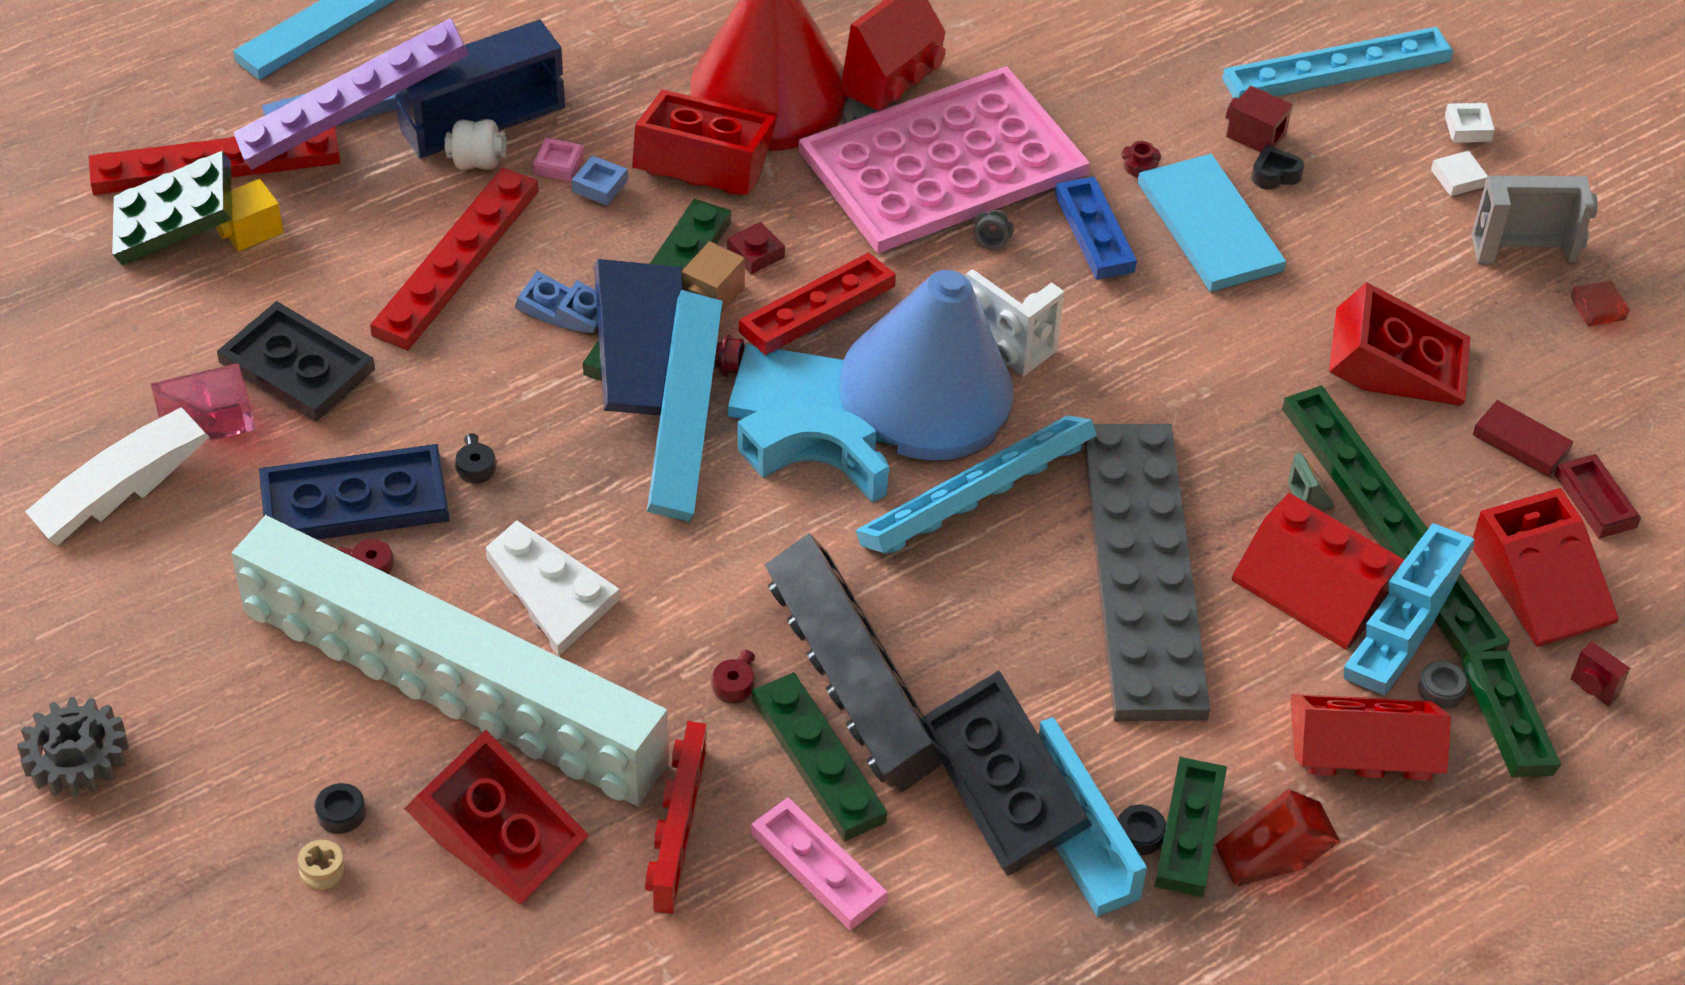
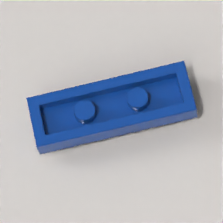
M1095 176L1056 183L1055 197L1095 279L1099 280L1134 273L1137 260Z

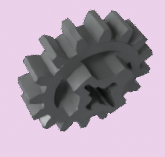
M70 697L65 708H60L58 704L52 702L50 703V714L45 716L35 712L32 716L36 726L22 728L21 732L24 741L18 743L17 748L26 777L32 776L34 785L38 789L48 784L51 794L57 796L63 787L70 789L72 797L78 796L80 786L87 785L93 792L97 791L98 784L96 780L102 777L112 781L115 778L112 766H124L126 763L123 751L129 749V743L122 718L120 716L114 717L110 705H106L98 710L94 698H90L84 706H78L75 697Z

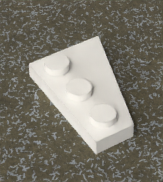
M517 520L486 547L487 560L513 596H518L528 610L529 618L548 637L550 647L558 657L620 600L618 587Z

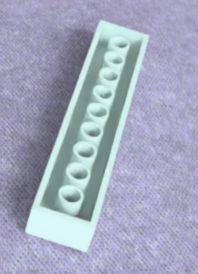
M267 515L262 518L231 553L243 610L253 620L260 623L267 622L283 630L291 639L298 642L305 641L321 649L333 660H343L360 668L369 678L374 680L382 679L398 687L409 698L415 700L422 699L438 707L446 716L452 719H462L478 727L482 732L486 729L495 739H502L520 748L525 755L532 759H543L559 767L563 773L572 779H583L601 788L612 799L625 800L639 807L669 766L667 709Z

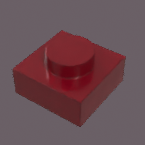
M762 222L727 238V250L745 258V269L750 274L785 257V245Z
M1591 641L1580 652L1570 679L1578 684L1586 693L1595 696L1604 704L1610 706L1620 696L1630 667Z

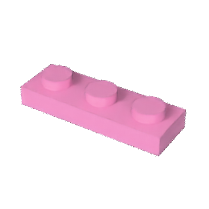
M789 797L751 824V836L848 930L851 931L887 903L888 891Z

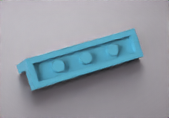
M1054 717L1040 721L1039 737L1092 823L1091 827L1056 847L1057 852L1097 917L1141 900L1147 866Z

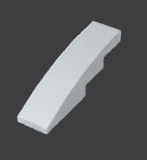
M181 407L141 427L100 452L59 482L25 512L45 536L56 546H59L91 515L99 522H102L134 491L143 499L199 448L209 436Z

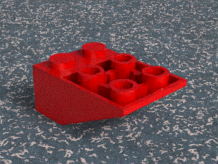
M1561 488L1481 510L1472 537L1474 538L1473 550L1536 647L1618 623L1619 617L1585 523Z

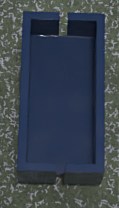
M541 19L465 44L469 53L467 57L395 94L399 101L397 102L400 131L419 159L444 151L446 133H452L454 124L459 120L477 122L490 119L497 124L498 130L501 131L565 108L564 81L560 77L563 75L562 47Z

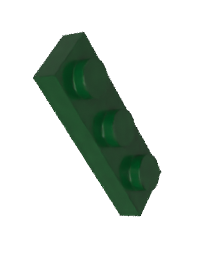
M1510 651L1468 652L1461 664L1511 778L1554 776L1561 766L1560 760Z
M1179 757L1154 887L1204 897L1227 766Z

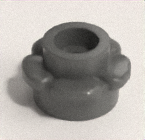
M992 210L990 213L981 212L974 220V225L976 226L974 228V235L981 246L987 249H998L1005 245L1008 238L1013 236V223L1007 220L1008 216L1004 212ZM995 225L997 230L990 229V226Z

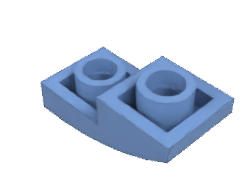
M536 271L517 297L515 308L541 321L570 330L593 333L598 327L596 290L578 280L572 288H569L549 276Z

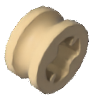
M316 840L306 844L300 850L297 859L301 881L307 887L314 890H324L333 887L341 880L344 873L343 854L341 848L336 843L329 840ZM321 859L323 863H329V867L321 870L318 865H313V861Z

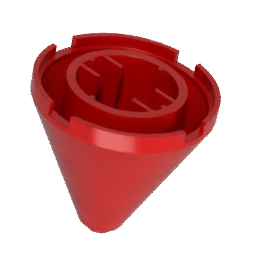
M739 0L696 64L690 82L691 96L777 116L769 151L798 148L800 139L836 127L845 114V105L848 98L841 94L840 91L843 66L802 0Z

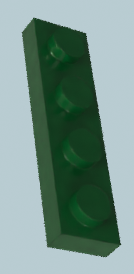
M795 672L752 690L753 703L844 842L887 823L886 809Z

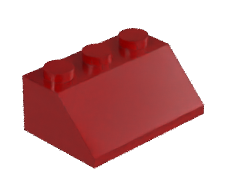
M883 0L851 24L840 87L841 94L881 111L894 100L897 101L913 85L919 84L932 70H937L941 66L946 53L943 47L946 31L928 0Z
M662 89L635 124L632 168L644 170L653 176L665 175L681 179L691 185H706L723 189L724 192L732 195H749L761 176L777 116Z
M1288 492L1262 521L1235 569L1231 581L1345 650H1348L1366 629V623L1388 596L1389 580L1404 562V559Z
M1291 694L1294 755L1302 767H1307L1308 773L1332 776L1336 775L1337 768L1355 769V775L1361 777L1383 778L1385 771H1401L1404 778L1412 780H1432L1433 773L1447 774L1451 716L1433 701Z

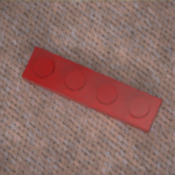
M868 252L739 319L738 333L764 355H768L894 288L896 274Z
M687 721L684 739H675L671 766L672 768H677L675 780H666L663 808L669 809L666 820L658 819L654 838V849L660 850L658 862L649 861L645 880V891L653 892L654 912L674 914L707 754V723Z

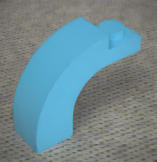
M794 402L762 409L738 421V452L762 478L795 462L819 461L840 469L872 503L887 496L889 465L885 457L880 452L875 451L876 430L860 417L830 405Z

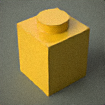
M261 179L232 190V220L216 226V229L222 239L229 238L238 252L284 233L279 203Z

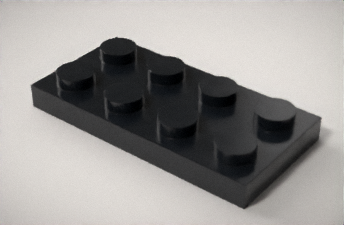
M1000 670L924 715L950 759L943 766L1007 876H1010L1092 826V823Z

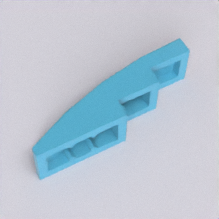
M1432 523L1389 580L1388 596L1366 623V638L1344 666L1345 680L1384 696L1388 694L1425 638L1454 587L1474 547V538Z

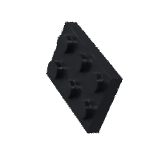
M278 301L273 303L217 350L220 364L316 422L375 370L373 357Z

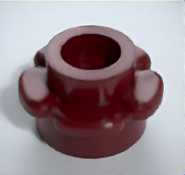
M1136 141L1131 147L1126 146L1122 150L1121 158L1124 160L1125 171L1131 176L1139 177L1140 172L1158 167L1161 153L1147 141Z
M727 334L722 342L717 341L714 367L720 368L723 376L728 377V373H738L745 350L744 340L734 339L731 334Z

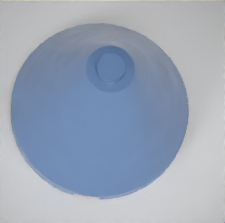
M941 270L933 273L859 337L850 347L844 358L839 381L840 398L845 411L860 417L871 425L879 437L898 445L897 454L922 460H951L982 450L995 440L997 431L1004 423H1007L1013 402V384L1010 373L973 287L964 275L952 270Z

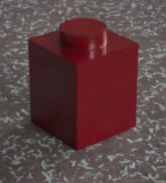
M1250 85L1240 98H1233L1227 108L1225 118L1229 120L1226 137L1258 152H1262L1265 145L1276 147L1287 134L1293 104Z

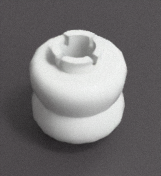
M490 119L477 122L459 120L454 124L452 133H446V156L448 159L453 158L455 166L462 171L475 168L493 170L498 166L499 158H505L507 142L505 132H499L497 124Z

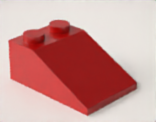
M1366 282L1336 308L1329 373L1364 391L1461 406L1466 402L1471 337Z
M486 729L404 808L439 845L519 905L589 836Z

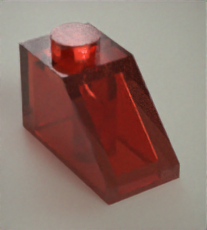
M1287 789L1218 841L1215 846L1233 884L1242 886L1302 870L1341 841L1321 802Z

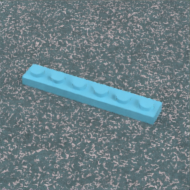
M1066 415L858 528L855 531L860 545L879 551L882 554H889L902 549L906 545V540L917 534H925L937 530L942 526V520L951 515L973 510L978 506L977 501L990 494H1000L1011 489L1013 481L1024 475H1033L1044 471L1048 467V462L1059 456H1068L1080 451L1083 448L1082 443L1097 436L1092 420Z

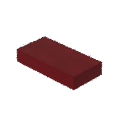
M1496 400L1476 423L1473 435L1548 477L1570 452L1574 442L1499 400Z
M1597 454L1557 465L1554 475L1598 539L1638 528L1641 520L1640 515Z

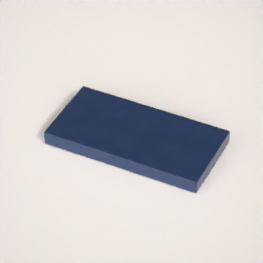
M597 259L594 266L604 411L661 415L677 298L682 290L681 269L675 266Z
M438 444L258 468L263 517L267 515L316 540L450 521Z

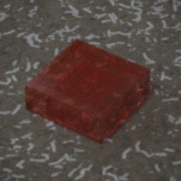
M1612 280L1573 287L1571 299L1587 327L1626 320L1629 308Z

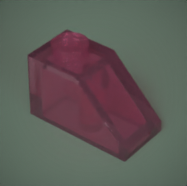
M239 363L151 383L159 418L182 407L209 436L208 439L210 440L235 436L255 430L250 400Z

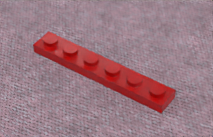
M335 126L252 170L244 161L235 137L88 155L93 195L123 192L126 189L135 188L158 178L162 174L173 172L194 163L198 159L209 157L221 151L231 161V178L341 164Z
M502 167L370 324L371 336L409 351L539 192L538 180Z

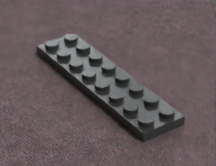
M1093 424L1097 436L1084 442L1114 721L1208 720L1210 703L1172 424Z

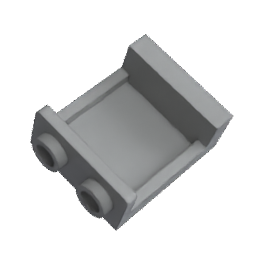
M1487 176L1471 234L1477 263L1494 264L1499 247H1562L1567 263H1576L1580 249L1585 248L1588 242L1590 218L1596 217L1598 209L1597 196L1595 193H1591L1587 176Z

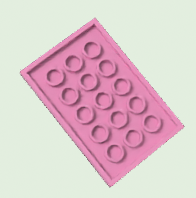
M1007 66L799 140V153L877 254L977 217L981 212L988 213L1056 187V183L1072 181L1089 175L1090 162Z

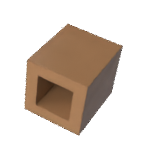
M709 241L681 271L682 290L721 300L722 313L745 288V258Z

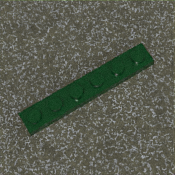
M694 198L650 264L680 267L682 271L709 241L715 244L719 242L731 223V210ZM598 340L582 363L583 375L602 381Z

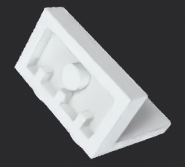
M975 270L965 274V277L973 287L1007 367H1010L1024 377L1058 351L1064 291L1051 282L1038 293L1030 294L1021 304Z

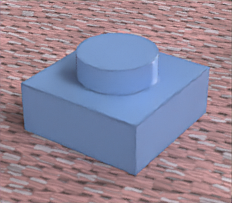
M592 155L571 180L572 192L608 206L627 183L628 169Z

